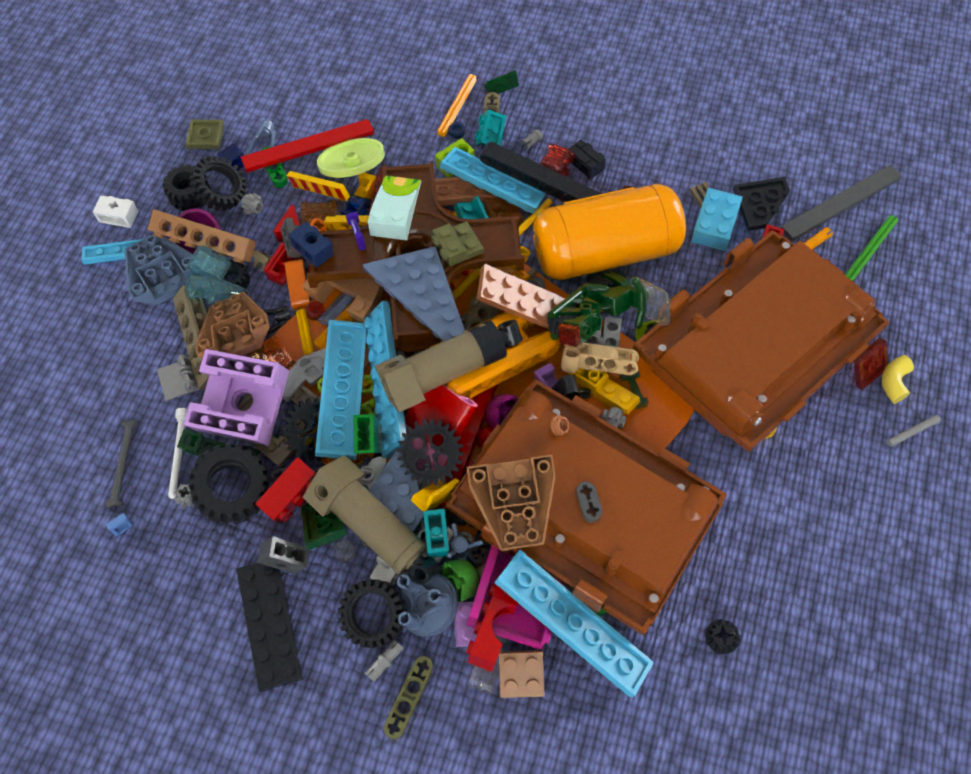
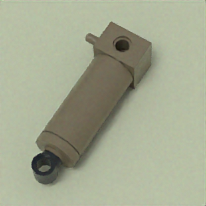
M344 455L319 468L303 495V498L318 513L325 516L333 512L398 575L410 570L411 579L417 585H425L438 574L439 565L432 557L422 556L427 545L360 483L365 473Z

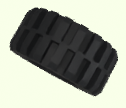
M228 443L222 448L219 445L214 446V450L211 452L206 450L202 453L203 457L201 459L197 458L194 463L195 467L191 468L189 488L196 508L200 510L204 517H209L213 522L220 521L222 524L228 525V522L238 524L240 520L245 519L247 521L251 518L252 514H257L260 511V508L255 503L269 489V476L266 465L262 463L259 455L256 456L250 448L244 449L243 445L237 444L236 447H232L231 443ZM224 468H238L244 471L249 479L247 492L241 498L234 501L217 499L210 490V481L218 471Z

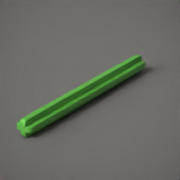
M890 215L846 272V277L854 281L898 221L897 217Z

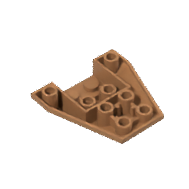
M245 292L236 293L230 296V298L215 302L209 307L197 339V356L203 358L205 349L244 356L260 349L270 327L267 314Z
M552 454L524 460L466 467L469 489L501 551L543 545L545 543L556 477Z

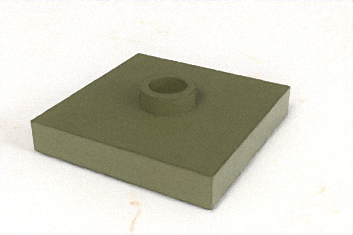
M191 119L185 144L186 148L220 149L225 125L224 120Z

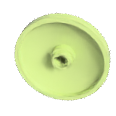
M370 138L351 139L333 145L322 152L317 159V166L320 173L327 177L344 178L355 176L377 166L384 159L385 151L382 143L378 140Z

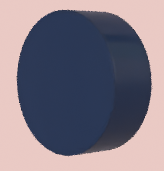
M455 122L449 126V135L452 138L460 139L464 137L466 132L465 126L462 123Z

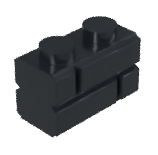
M580 139L567 150L566 160L589 179H593L604 170L606 159L602 153H597L591 144L585 143Z

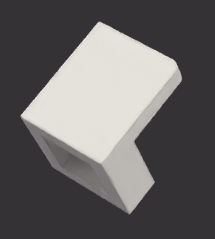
M378 556L376 558L378 564L372 572L370 579L387 581L390 585H395L400 575Z

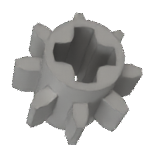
M256 193L245 195L241 201L244 212L249 215L260 213L263 209L261 197Z
M611 407L609 411L605 409L602 419L616 428L623 429L626 422V417L623 416L624 412L617 407Z
M189 483L188 485L180 484V487L174 491L178 496L174 501L177 504L181 503L184 509L187 506L194 507Z

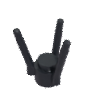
M287 305L263 310L267 315L274 314L275 320L280 321V323L271 327L266 335L287 323V320L291 319Z

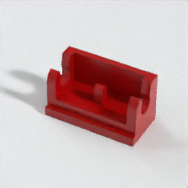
M282 242L264 268L267 279L285 286L287 283L285 262L302 258L288 257L285 244Z

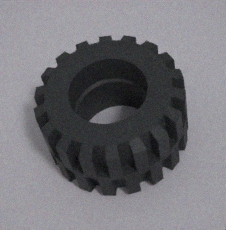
M190 164L186 166L179 165L178 168H173L172 171L167 173L168 176L164 177V182L162 183L170 204L175 209H180V211L204 206L201 203L203 199L197 200L196 195L198 193L193 194L191 191L193 187H190V176L195 165L192 167ZM204 174L205 184L211 190L207 178Z

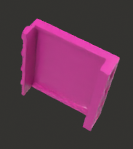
M493 545L491 546L466 624L473 628L476 627L478 621L482 622L484 619V615L481 612L485 602L490 603L492 597L488 595L492 584L514 557L499 551ZM519 603L514 614L502 615L492 623L495 635L539 650L542 649L544 643H549L552 634L549 628Z

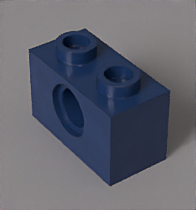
M307 222L289 234L292 247L316 268L334 255L331 240L328 237H323L315 226H311Z

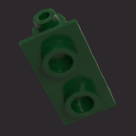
M516 70L486 81L484 84L485 90H488L489 93L495 92L497 94L519 86Z

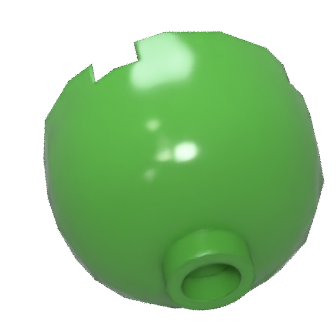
M464 559L451 560L442 565L441 574L454 585L458 595V602L466 601L476 594L480 583V572L477 567H474L472 563Z

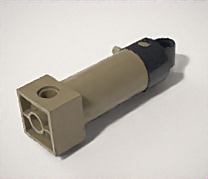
M515 319L502 322L497 327L491 320H488L405 359L401 354L375 365V369L389 402L398 412H401L425 401L424 393L507 356L506 347L520 343L523 338Z

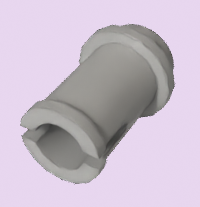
M538 129L533 130L532 134L522 140L521 143L524 145L529 142L524 146L528 150L535 143L542 141L543 134Z

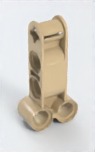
M565 342L561 369L567 373H574L578 371V368L633 375L638 371L637 361L639 360V354L635 350L590 343L578 345Z

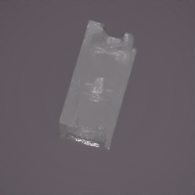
M499 655L492 672L474 666L469 679V687L492 695L499 676Z

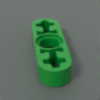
M264 147L261 150H265L271 147ZM281 163L274 164L278 166L274 170L269 169L270 166L265 167L275 187L282 188L287 185L288 179ZM276 175H279L282 180H278Z

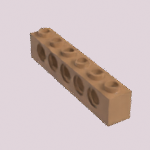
M153 209L147 229L153 231L154 236L164 239L166 235L170 237V241L179 244L180 240L185 241V246L196 248L197 245L201 247V251L211 253L213 250L217 252V256L226 259L229 255L233 257V261L242 264L244 260L251 262L256 246V241L155 209ZM219 239V244L216 246V240ZM235 244V249L232 251L231 247Z

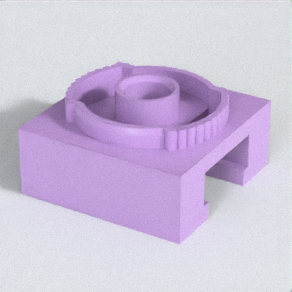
M205 349L199 372L208 374L209 379L202 403L190 402L184 426L199 432L269 446L289 370L279 363ZM245 394H251L253 397L252 406L246 411H241L238 406L239 399Z

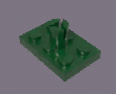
M309 503L301 506L304 539L308 550L320 547L325 543H333V540L336 542L342 536L348 534L346 524L333 512L322 516Z

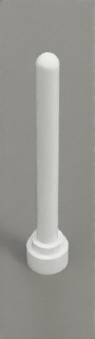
M186 408L176 409L175 414L178 428L168 493L170 499L176 497L174 491L178 488L183 450L177 448L183 430L186 429V426H184L188 411Z

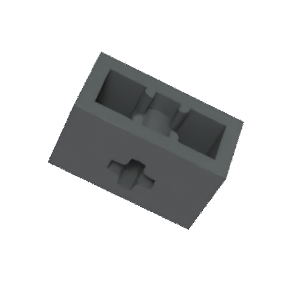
M271 537L261 543L257 563L295 574L307 568L309 550L305 546Z

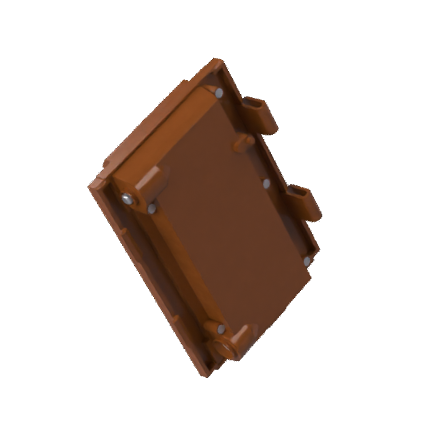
M773 230L755 245L750 238H745L728 252L723 265L727 268L690 297L689 293L683 289L666 302L660 313V318L663 320L633 345V350L637 351L640 357L653 368L652 372L723 436L728 435L748 452H751L783 421L787 423L807 404L805 402L847 363L851 364L869 348L868 344L890 323V321L882 316L883 313L875 308L876 299L846 277L843 271L827 259H823L803 242L799 241L794 245L783 235L780 236Z
M534 379L501 425L497 424L484 442L481 453L472 466L524 460L552 454L556 477L545 543L543 545L512 549V551L517 553L521 550L554 579L568 588L574 589L572 595L581 600L591 610L600 612L603 605L602 610L644 636L648 628L655 621L718 514L727 494L688 471L687 468L690 463L664 447L658 453L601 419L599 415L602 410L577 395L571 401ZM556 415L567 418L569 422V430L562 436H555L550 428L551 419ZM466 473L452 492L445 508L482 531V538L499 549L469 489L468 475ZM582 482L592 483L597 491L602 507V515L595 523H589L583 519L578 505L576 490ZM583 488L581 494H585L587 500H589L588 496L591 491H586ZM590 504L589 511L587 512V514H591L592 517H595L597 510L593 511Z

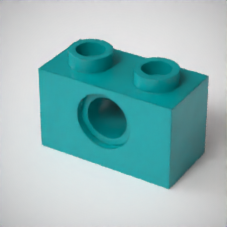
M445 509L423 511L428 557L447 556L449 544Z

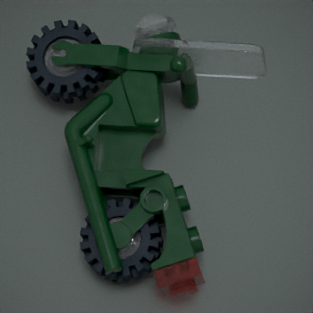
M607 270L604 273L599 272V274L593 276V284H583L548 312V326L551 338L553 340L559 338L560 344L573 347L582 345L595 332L600 331L602 323L600 310H604L612 316H618L630 309V306L637 312L634 326L638 329L642 326L644 316L662 326L669 325V295L665 290L636 276L631 278L629 283L623 272H615V270Z

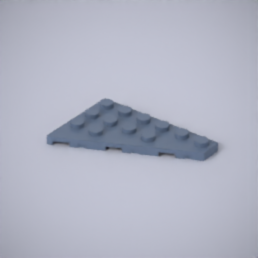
M435 246L363 264L364 271L368 272L375 279L376 283L383 286L388 294L402 303L407 311H410L421 324H425L433 332V335L440 338L442 342L465 332Z

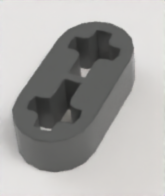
M582 482L576 490L578 505L583 519L586 522L595 523L602 515V507L597 491L592 483ZM583 488L586 491H591L588 496L589 500H587L585 494H581ZM590 504L593 511L597 510L595 517H592L591 514H587V512L589 511Z

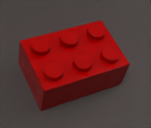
M297 457L255 505L272 520L280 524L288 522L294 514L292 512L297 506L301 507L306 502L303 495L316 473Z

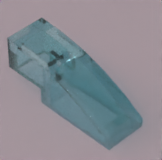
M189 275L185 286L188 299L206 298L208 304L223 301L236 293L245 292L248 295V290L239 285L206 276Z

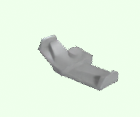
M326 348L309 355H304L289 370L282 396L286 403L305 381L312 387L323 377Z

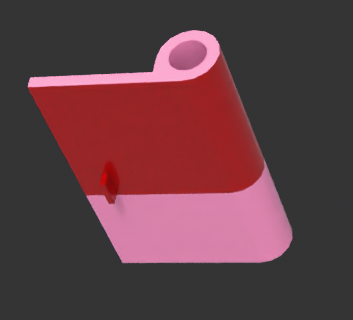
M442 385L424 393L425 401L410 407L405 416L407 434L410 433L407 429L408 426L415 429L414 422H418L421 426L422 419H425L427 424H430L432 418L435 421V425H437L439 420H442V427L450 424L449 431L456 429L457 431L453 436L458 437L463 433L477 404L467 397L457 395L447 386ZM426 434L425 437L429 450L425 451V453L430 455L432 470H435L436 467L432 455L436 451L431 449L429 434ZM437 434L434 436L433 442L435 445L440 446L443 444L444 438L441 434ZM420 438L415 439L413 442L414 448L416 450L423 448V441ZM441 454L438 456L437 462L440 466H444L448 458L446 455ZM423 458L419 459L417 462L418 468L423 470V465L425 463L428 465L427 461Z

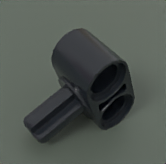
M574 375L561 377L551 388L571 401L576 395L582 399H589L591 397V390L579 388Z

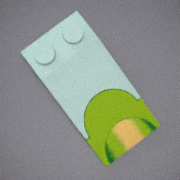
M393 176L384 177L368 219L370 236L407 240L421 180Z

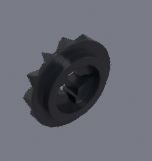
M719 619L712 621L705 631V640L714 652L729 654L735 651L739 645L741 635L737 627L730 621ZM721 629L724 631V634L730 636L725 639V643H723L722 638L716 636L721 633Z

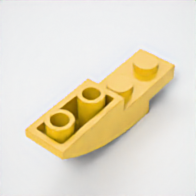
M578 368V371L568 373L569 375H574L576 381L583 388L590 389L591 394L610 408L617 407L627 415L640 402L639 396L610 380L608 374L603 371Z

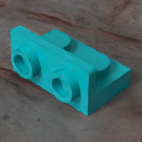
M487 110L480 115L478 120L480 126L475 135L477 146H486L488 142L501 145L506 115Z
M475 196L472 202L456 203L454 206L458 218H489L479 196Z

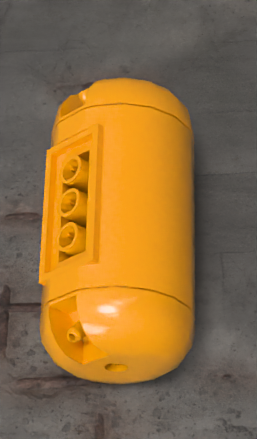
M653 184L635 189L631 187L564 202L563 205L541 211L533 223L535 232L533 235L534 247L540 267L549 278L554 280H566L665 257L677 252L682 247L686 236V220L681 201L673 189L663 184Z

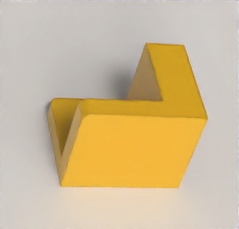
M365 172L358 175L360 185L354 195L360 196L362 199L364 197L372 199L378 189L377 177Z

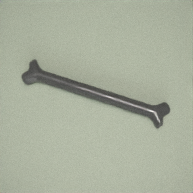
M136 419L121 422L125 431L111 496L105 502L107 508L123 505L119 495L132 433L138 425Z

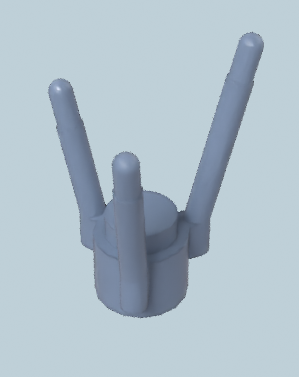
M263 120L256 135L244 155L249 154L260 135L264 138L271 136V147H274L276 131L273 130L274 124L271 121Z
M453 523L452 531L454 538L451 542L452 551L447 556L450 558L455 554H462L466 549L482 545L483 541L468 543L465 537L458 535L457 526Z

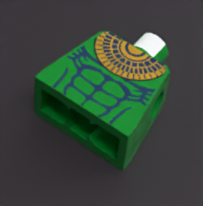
M353 415L354 454L381 453V424L375 415Z

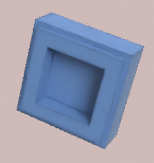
M124 513L106 524L109 531L115 536H119L134 525Z

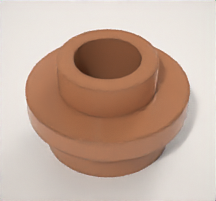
M561 415L554 416L550 423L552 433L555 436H562L569 430L567 418Z

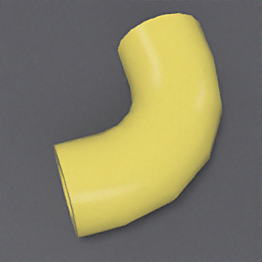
M901 355L885 366L882 373V387L893 404L902 401L910 394L902 382V377L912 372L914 365L906 355Z

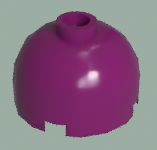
M499 394L490 400L485 416L486 421L491 427L495 428L497 424L501 425L519 400L517 396Z

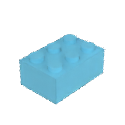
M708 188L691 242L726 251L743 197Z

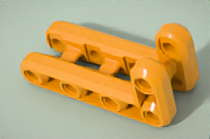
M504 312L489 320L497 327L502 322L515 319L523 340L517 346L507 349V356L486 367L474 370L444 385L457 395L472 399L474 396L553 356L561 346V339L559 337L557 340H553L550 331L529 338L524 331L535 323Z

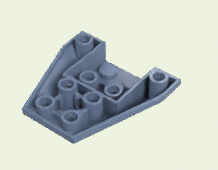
M152 234L125 248L127 289L135 302L157 305L174 297L182 286L191 287L201 268L192 253L166 237L163 239Z

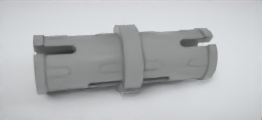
M393 640L382 654H378V659L365 674L376 682L386 668L392 666V661L404 648L396 640Z

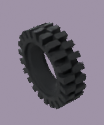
M211 156L201 159L191 173L190 187H193L191 191L193 194L198 193L196 199L202 198L201 203L203 205L208 202V208L210 209L215 205V210L217 211L222 208V211H226L227 208L230 210L237 206L244 197L247 190L245 189L247 183H244L246 178L245 176L241 177L243 174L242 170L236 171L238 169L236 164L234 167L231 166V160L226 163L225 157H221L219 160L218 156H214L213 159ZM209 171H217L224 174L232 183V194L221 196L213 193L205 184L204 174Z
M373 579L357 582L358 584L352 585L350 590L343 594L345 598L340 600L342 606L338 608V613H341L338 623L342 622L341 631L347 633L345 637L347 639L351 638L353 644H360V647L375 648L386 645L393 639H396L398 637L397 634L402 632L404 628L399 624L398 617L402 612H407V609H404L406 602L401 599V592H397L395 590L396 587L390 585L387 581ZM369 593L381 595L390 607L391 615L387 626L376 634L362 630L355 619V607L358 601Z

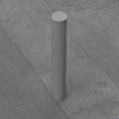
M935 415L888 439L887 444L892 447L937 424L941 419L938 415Z

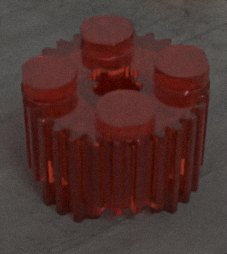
M550 143L548 147L550 149L549 153H547L546 157L543 156L540 164L568 177L570 174L568 167L573 162L575 153L570 149Z

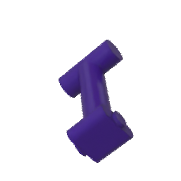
M351 212L346 215L348 225L352 227L359 250H365V241L358 224L360 222L358 213Z

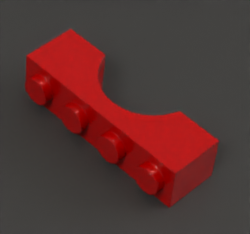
M494 583L488 595L492 597L490 603L485 602L481 612L484 615V619L482 622H477L474 634L477 635L475 642L470 640L466 653L469 654L468 663L490 672L494 669L503 645L496 638L492 629V623L502 615L514 614L518 604L517 601Z

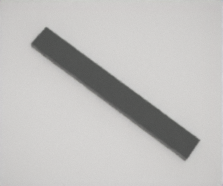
M889 165L781 226V229H784V234L792 242L901 179L902 175Z

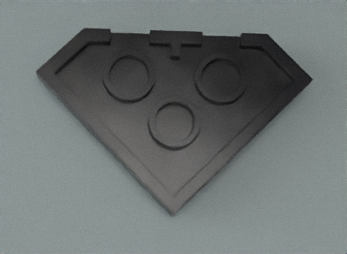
M785 177L734 185V194L743 197L740 210L748 231L766 228L787 198L790 189Z

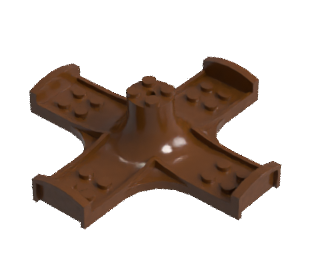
M429 161L430 164L396 167H386V165H383V179L385 176L421 180L407 240L370 236L367 224L360 227L366 249L359 250L352 229L320 232L323 237H328L331 240L334 255L317 268L310 263V273H307L309 287L317 288L318 282L365 278L375 281L368 272L364 271L363 264L434 247L431 240L434 229L449 223L453 227L466 221L483 246L484 253L449 267L446 260H442L437 246L436 249L449 285L454 277L461 272L479 269L484 264L491 267L516 265L517 271L524 270L525 257L521 254L519 216L485 219L458 218L449 214L439 204L436 196L433 161ZM389 294L392 303L393 334L396 351H424L442 342L440 338L433 335V332L425 324H421L410 311H407L402 303Z

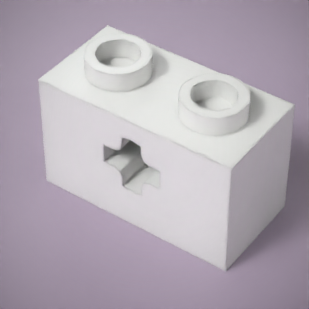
M100 196L93 210L98 222L128 228L132 227L139 212L133 201L112 196Z

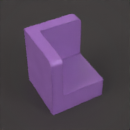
M549 363L534 371V379L552 388L557 382L554 376L555 368Z

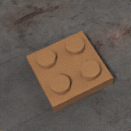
M543 650L500 651V698L543 697Z

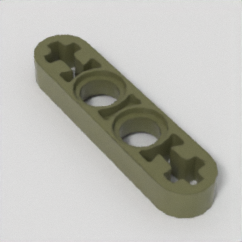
M422 656L415 660L384 724V732L391 740H398L403 736L433 673V663L428 657ZM424 662H427V667L429 669L428 671L424 670L421 674V677L425 678L424 681H422L418 677L413 676L414 673L417 676L420 673V667L418 665H423ZM414 681L418 682L420 690L417 693H410L408 685ZM402 702L410 704V711L406 714H401L398 711V706ZM396 714L399 718L405 719L403 723L400 720L397 726L400 731L394 732L391 735L389 726L395 725L397 719L393 718V716Z

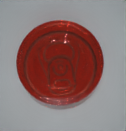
M317 301L311 302L306 306V314L311 320H318L325 312L323 304Z

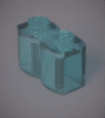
M198 246L187 265V269L199 276H203L212 283L221 285L232 263L226 256L216 255L206 246Z

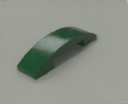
M184 429L177 448L202 458V453L206 450L211 452L214 450V446L219 445L222 448L225 447L226 443L203 437L201 433ZM250 448L256 456L260 455V450Z

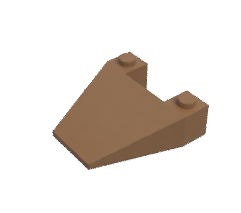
M369 278L318 282L317 288H310L307 279L302 286L309 297L324 304L334 288L355 298L347 311L351 318L358 323H364L365 318L382 301L384 294L383 286Z

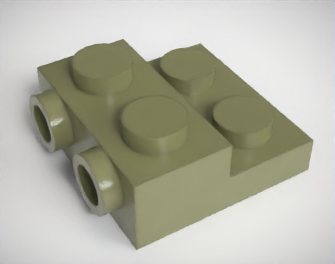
M467 221L453 227L449 223L433 230V236H431L432 243L435 247L438 246L442 260H446L449 267L484 253L483 246Z

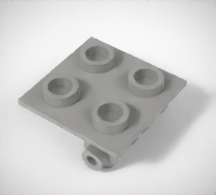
M185 354L178 356L177 363L157 369L165 401L200 390L197 386L190 358L186 357Z

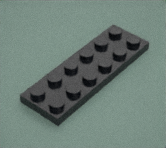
M260 563L237 568V577L259 691L263 692L303 680L281 570Z

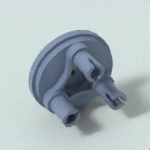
M439 573L425 585H417L411 579V576L406 574L401 575L403 578L399 576L397 584L402 588L400 591L402 594L401 599L405 600L404 609H407V612H402L399 615V624L405 626L413 634L423 637L435 636L445 631L455 619L458 610V595L452 582Z

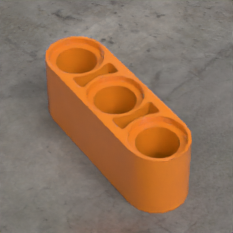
M303 259L285 262L292 309L299 310L311 307L310 297L302 287L307 280Z

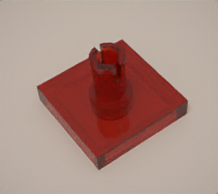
M882 338L877 339L853 361L857 388L861 390L866 388L883 373L885 366L888 365L886 340Z

